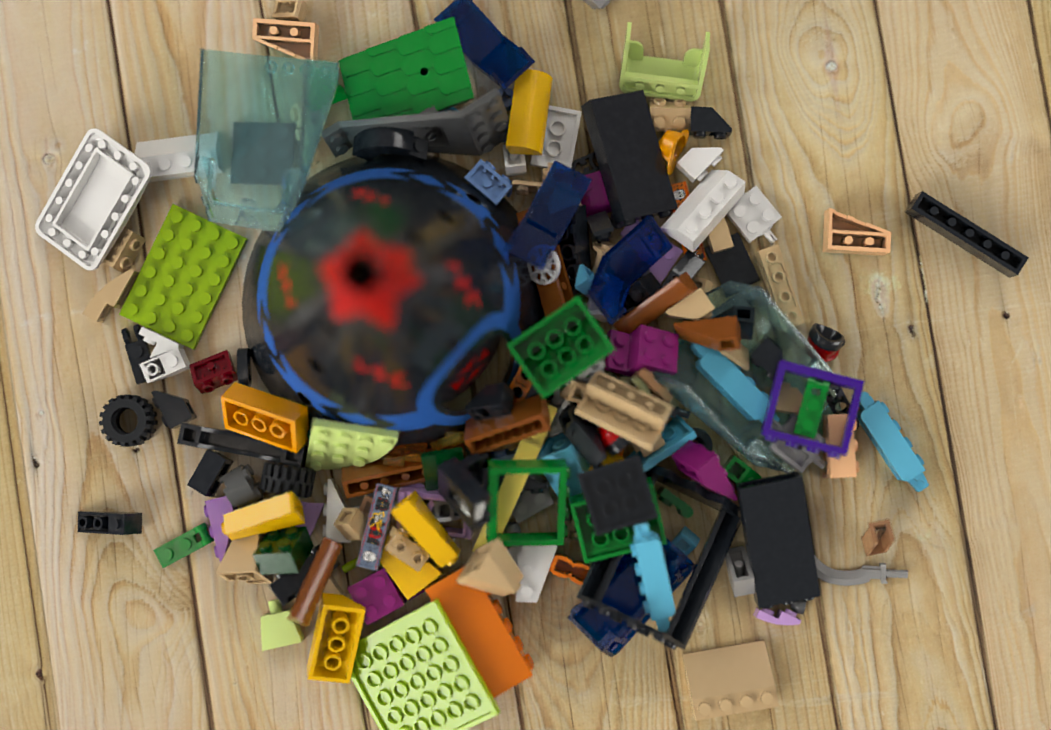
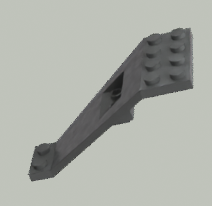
M494 88L461 110L437 112L433 106L419 114L337 121L320 133L335 158L345 154L353 147L355 135L363 130L374 127H396L414 131L415 137L429 141L427 152L480 156L490 152L501 142H506L509 118L501 94L497 88Z

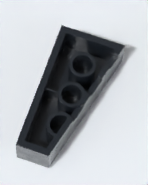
M586 205L571 206L550 215L573 296L583 294L575 288L579 265L583 264L591 270Z

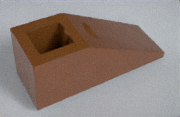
M737 316L683 321L673 324L680 339L719 352L740 350L741 328Z

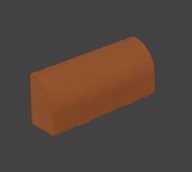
M685 272L622 317L613 326L620 332L631 334L641 324L645 326L651 324L668 309L699 288L688 273Z
M539 394L513 403L511 415H505L500 418H487L482 421L474 420L473 418L467 420L464 442L472 455L477 452L481 454L549 431L551 418L545 398L543 399Z
M327 537L321 541L289 613L288 620L308 627L342 550V546Z

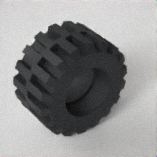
M118 395L116 398H111L109 404L103 406L105 411L100 412L99 416L103 417V419L99 421V426H103V429H101L102 434H106L105 438L108 441H113L112 444L120 445L121 447L142 445L145 443V440L151 438V433L156 431L154 425L158 424V420H155L157 412H153L154 406L148 404V400L141 398V396ZM128 408L134 410L138 417V424L131 433H126L121 428L119 421L122 412Z
M273 461L264 462L259 488L278 495L293 492L297 498L312 497L316 471L309 467H298Z

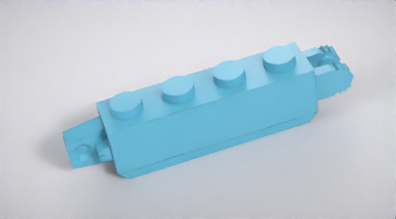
M691 342L690 349L698 358L695 362V368L748 421L759 420L763 423L769 395L764 391H760L755 386L756 382L741 372L740 366L731 362L719 351ZM774 413L773 418L778 422L780 418Z
M862 392L859 403L860 410L856 416L896 479L907 481L916 492L927 488L929 484L923 473L925 471L923 467L924 461L918 454L915 455L911 449L913 447L912 443L906 436L903 437L899 431L901 427L898 422L890 418L888 407L884 402L874 401L868 392Z
M647 521L634 525L633 544H630L632 557L637 556L638 563H634L637 576L641 575L642 582L638 584L641 595H645L647 600L643 602L645 614L650 613L651 620L656 621L658 630L666 633L670 624L668 617H672L676 610L661 542L658 534L650 531Z

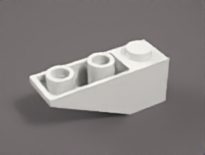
M330 478L328 483H324V495H327V504L323 506V516H327L326 524L323 525V537H327L335 542L351 543L354 540H347L334 526L342 509L348 507L334 478Z

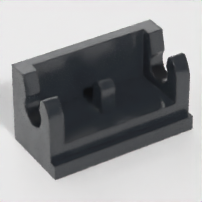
M207 449L187 485L204 496L214 497L221 485L219 478L229 471L234 461L217 451L214 452L211 449Z

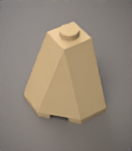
M266 533L232 540L217 568L216 574L228 581H235V578L253 585L273 583V574L261 575L253 557V553Z
M496 538L474 551L456 581L459 584L504 597L511 593L514 594L521 587L520 581L524 575L501 540Z

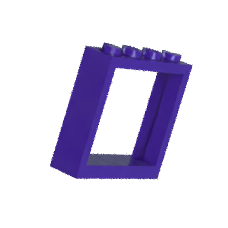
M784 360L778 361L760 435L765 436L764 440L777 443V440L786 442L785 446L798 448V445L807 447L806 451L819 454V451L826 452L827 457L840 459V456H847L865 381ZM784 372L804 378L814 377L816 378L815 380L822 382L823 380L830 381L832 385L854 390L840 447L771 430Z

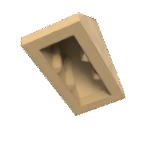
M276 0L272 18L304 22L308 6L304 0Z

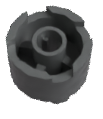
M249 464L246 466L240 465L219 478L221 484L224 482L226 488L223 492L234 508L239 506L241 509L263 500V493L266 492L259 488L260 481L256 482L254 479V471Z

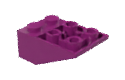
M689 440L671 455L679 471L703 486L734 501L737 500L734 493L735 488L726 477L728 474L720 465V458L714 451L710 452L702 444H696Z

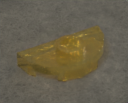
M448 432L444 434V438L430 443L431 449L436 451L442 450L441 448L449 445L451 447L464 443L465 432Z

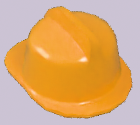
M688 129L682 132L667 130L659 141L662 156L668 161V175H671L674 171L679 156L687 144L689 138Z

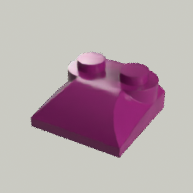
M600 171L573 180L581 204L586 205L587 216L603 211L607 213L612 212Z

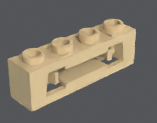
M779 245L757 251L755 257L780 331L804 324L805 322Z

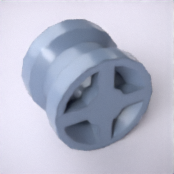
M507 87L500 88L498 91L501 97H503L505 109L509 111L511 110L513 91Z

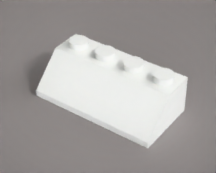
M218 132L137 142L134 154L151 166L152 175L149 182L223 173Z
M711 170L661 226L660 230L694 252L744 195L745 181L729 170Z

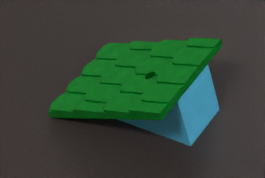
M454 17L425 26L422 29L367 48L365 51L344 57L338 61L353 120L419 114L433 106L437 112L475 99Z

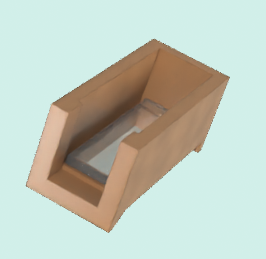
M889 519L868 523L864 536H861L866 557L887 553L895 541Z

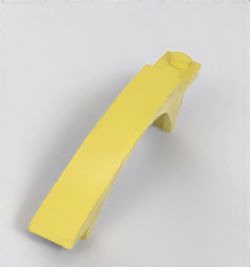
M547 404L552 424L558 408ZM548 431L522 439L512 460L536 459ZM529 474L505 475L498 491L497 533L504 532ZM486 524L482 527L472 550L473 552L487 543Z

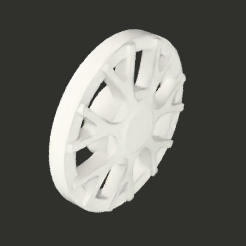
M545 245L536 246L529 251L526 262L531 279L540 285L554 282L560 273V260L556 252ZM538 249H542V257H539ZM548 253L552 255L551 259L546 257ZM532 256L536 258L535 262L531 260ZM552 264H555V271L551 270ZM531 266L535 267L534 272H532ZM538 273L541 274V280L537 278ZM545 273L550 275V280L547 279Z

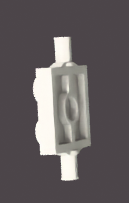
M755 186L750 191L744 193L726 216L748 243L764 235L772 244L778 238L770 229L782 216L760 189Z

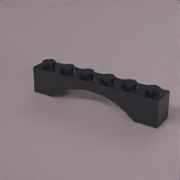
M181 423L177 444L240 454L298 467L305 466L308 446L304 445L297 453L237 432L190 423Z

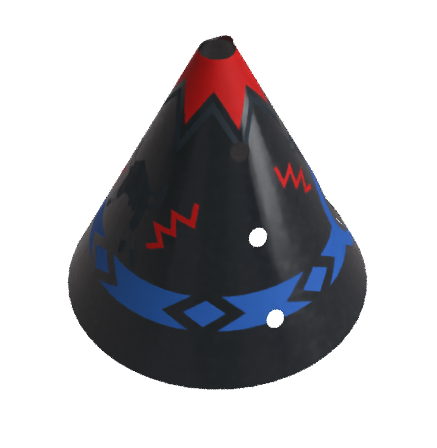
M396 154L379 155L373 160H365L356 156L336 163L303 182L283 200L262 228L251 252L243 283L242 315L246 342L257 372L270 394L308 407L310 430L314 418L399 431L396 444L383 457H394L462 442L466 421L472 417L465 410H448L441 403L453 400L479 378L498 349L501 339L500 335L509 344L546 318L538 288L529 275L526 262L528 253L518 225L517 210L505 198L495 206L464 180V177L470 170L453 162L427 155V160L424 162ZM466 194H470L477 198L480 201L481 205L471 201ZM438 212L448 215L453 220V223L442 219ZM405 232L417 235L421 239L422 244L412 241ZM358 253H364L373 258L380 268L378 284L372 290L364 293H357L347 288L341 277L344 262L350 256ZM323 319L335 328L337 336L329 334L322 325ZM511 351L508 370L502 381L508 386L512 383L520 367ZM309 358L316 360L323 367L324 372L320 373L311 366ZM523 370V376L525 378H528V376ZM520 387L513 388L515 396H518L522 390ZM298 392L306 395L312 402V405L305 404L299 398Z

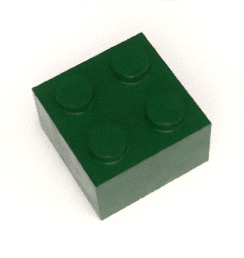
M293 526L267 532L253 553V557L261 575L299 573L314 545L306 526Z

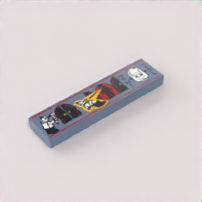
M380 483L376 484L356 566L378 571L398 488Z

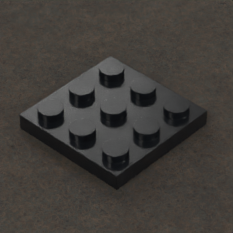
M639 455L577 474L596 536L658 518Z

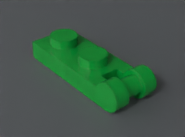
M809 376L793 434L815 439L830 381L823 380L822 382ZM812 389H819V395L811 394Z
M206 523L200 524L153 550L162 568L215 541L209 535ZM198 533L202 538L200 542H198L197 538L195 537V535Z

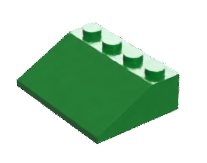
M579 296L507 344V347L543 399L615 350Z
M648 477L646 479L658 518L648 520L647 524L650 531L658 534L661 545L667 544L654 486L651 477ZM579 494L569 497L570 508L585 564L631 553L630 544H633L634 525L596 536L584 495Z

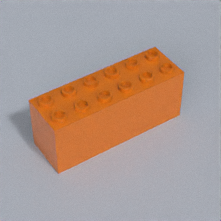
M466 562L429 584L425 591L431 601L438 598L493 698L533 676L534 662L529 653L525 655L523 652L524 645L518 635L514 636L512 633L513 625L508 617H503V608L498 599L494 600L491 596L492 593L462 585L456 581L466 566Z

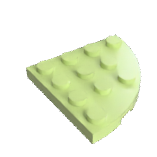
M313 418L305 467L312 468L315 471H320L321 469H341L352 465L363 467L365 464L386 455L396 444L399 431Z

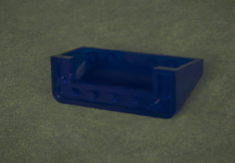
M666 538L667 544L661 546L671 592L673 593L691 574L695 564ZM627 553L621 558L601 603L645 624L651 617L650 613L645 614L643 602L647 600L645 595H641L638 584L642 582L641 575L637 576L634 563H638L637 556L632 557V553ZM583 601L575 605L567 617L601 652L610 657L618 654L637 633V630L626 626V623L623 621L619 624L609 619L610 617L599 613L596 608L593 611L582 605Z

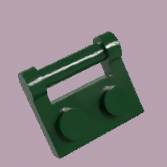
M662 486L658 489L656 493L660 495L658 499L669 507L674 505L677 507V513L685 518H690L693 515V508Z

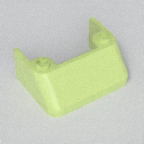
M628 22L619 81L620 90L624 93L643 90L644 95L649 97L673 100L682 99L686 101L697 100L701 95L710 53V32L705 34L703 48L689 49L685 53L683 61L643 56V45L638 41L630 40L632 22Z

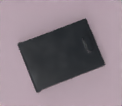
M738 232L731 235L734 245L731 249L712 254L710 246L704 248L725 292V296H729L760 281V277Z

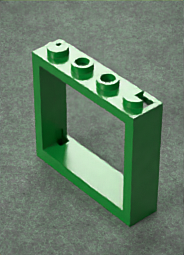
M565 459L488 460L487 492L490 494V504L487 505V511L490 513V522L486 524L487 543L498 538L505 547L564 545V537L568 536L565 518L569 517L566 499L570 497L567 479H570L571 476L570 467H567ZM559 473L556 532L497 533L498 474Z

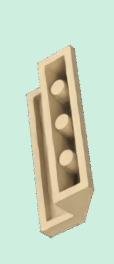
M597 371L587 383L586 394L576 407L575 414L652 451L664 430L674 406L602 371Z

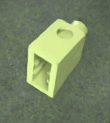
M278 599L268 601L270 613L261 616L262 651L301 643L305 638L300 625L287 619L292 608L283 610L282 604Z

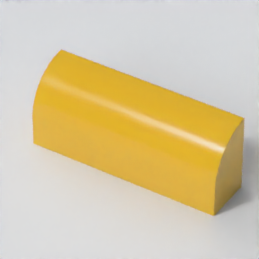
M533 69L516 70L506 147L510 154L542 155L553 81V78L545 72Z

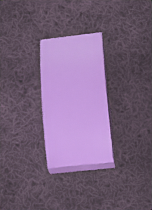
M756 607L753 614L758 619L778 625H798L801 623V620L796 617L797 613L787 608L785 611L778 609L774 616V611L767 608L761 610Z

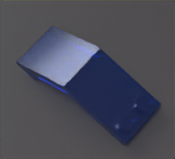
M454 0L434 19L436 23L454 17L463 54L476 68L503 90L509 87L535 63L522 47H518L506 38L472 0Z
M555 160L529 210L516 231L513 232L504 250L543 270L563 237L592 179Z
M650 215L645 217L602 256L587 295L611 325L627 311L623 305L630 286L673 248L668 238Z

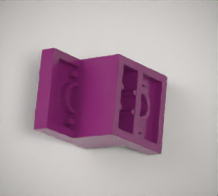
M642 324L631 334L612 329L607 332V338L615 350L606 356V371L630 377L635 371L643 368L651 373L653 371L669 375L677 373L679 334Z
M384 567L347 588L352 599L366 608L364 621L367 625L402 607L409 601ZM425 589L421 590V591H420L419 593H417L414 597H416V596L420 595L421 593L425 592Z

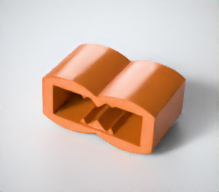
M555 553L549 570L558 577L570 578L576 584L582 585L590 565L585 564L583 561H573L565 554Z

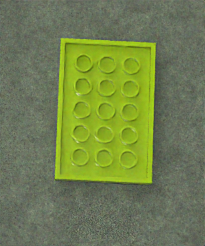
M172 204L119 315L195 350L248 239Z

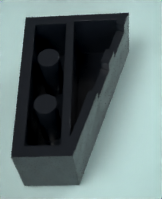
M319 545L311 550V555L307 557L299 573L278 574L275 576L277 580L269 585L283 606L297 597ZM338 560L336 561L333 570L339 565H341Z

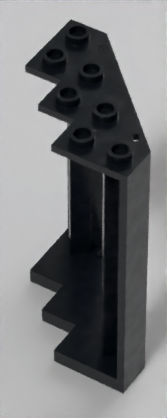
M655 465L645 472L646 478L651 477L653 486L658 481L719 511L666 633L658 631L637 619L601 603L622 555L592 562L576 598L583 601L582 605L593 611L596 608L599 613L610 617L609 619L619 624L623 621L626 623V626L637 630L636 632L646 637L650 634L654 640L663 643L664 646L676 650L678 647L685 650L741 524L739 507L726 496L710 492L699 483L683 479L672 470Z

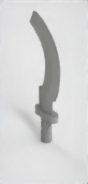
M814 555L818 578L835 585H859L869 582L870 579H880L881 584H887L886 578H908V570L886 569V563H880L879 566L863 565L861 569L842 571L824 565Z

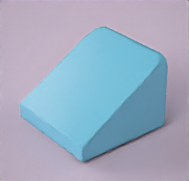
M580 264L575 288L584 295H588L598 288L594 272L585 265Z
M684 526L670 542L669 546L685 558L697 547L700 538Z

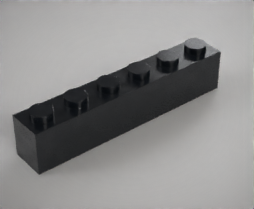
M923 191L914 196L905 211L911 217L1009 278L1017 276L1029 258Z

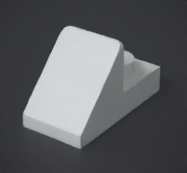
M503 145L506 176L526 174L525 155L510 154L506 145Z
M142 327L139 332L140 335L144 336L143 341L152 345L157 343L150 358H155L176 348L183 349L184 345L146 327Z

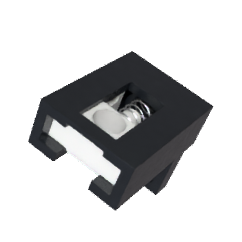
M478 452L465 457L461 462L456 457L443 461L438 466V493L472 531L490 522V513L485 508V504H490V494L482 486L483 457Z

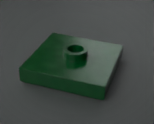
M463 447L420 453L426 490L438 489V466L443 461L456 457L460 462L464 459Z

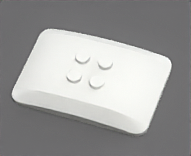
M96 128L90 129L84 136L35 224L36 232L84 269L96 270L115 244L141 199L152 175L151 166L103 131Z

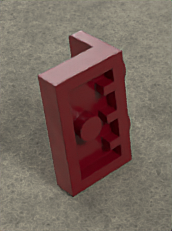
M228 350L189 365L194 386L201 394L210 393L216 388L230 385L238 380L237 372L234 369Z

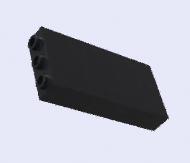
M640 90L587 101L581 108L615 224L624 223V226H630L635 224L636 220L641 219L642 222L653 220L654 216L659 215V218L670 216L671 211L678 207L644 91Z
M791 472L735 483L747 557L754 575V600L757 606L769 609L774 607V605H790L794 601H810L815 597L821 596L802 476L798 472Z

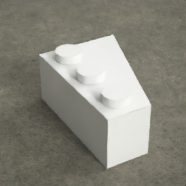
M558 545L518 546L517 566L524 576L520 581L521 587L516 592V602L537 603Z

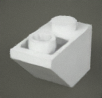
M721 147L691 148L677 162L675 167L692 183L697 179L701 181L708 174L706 169L710 165L716 166L722 159L720 155L724 150Z
M181 348L173 349L139 364L147 383L165 379L190 369L188 357L185 350Z

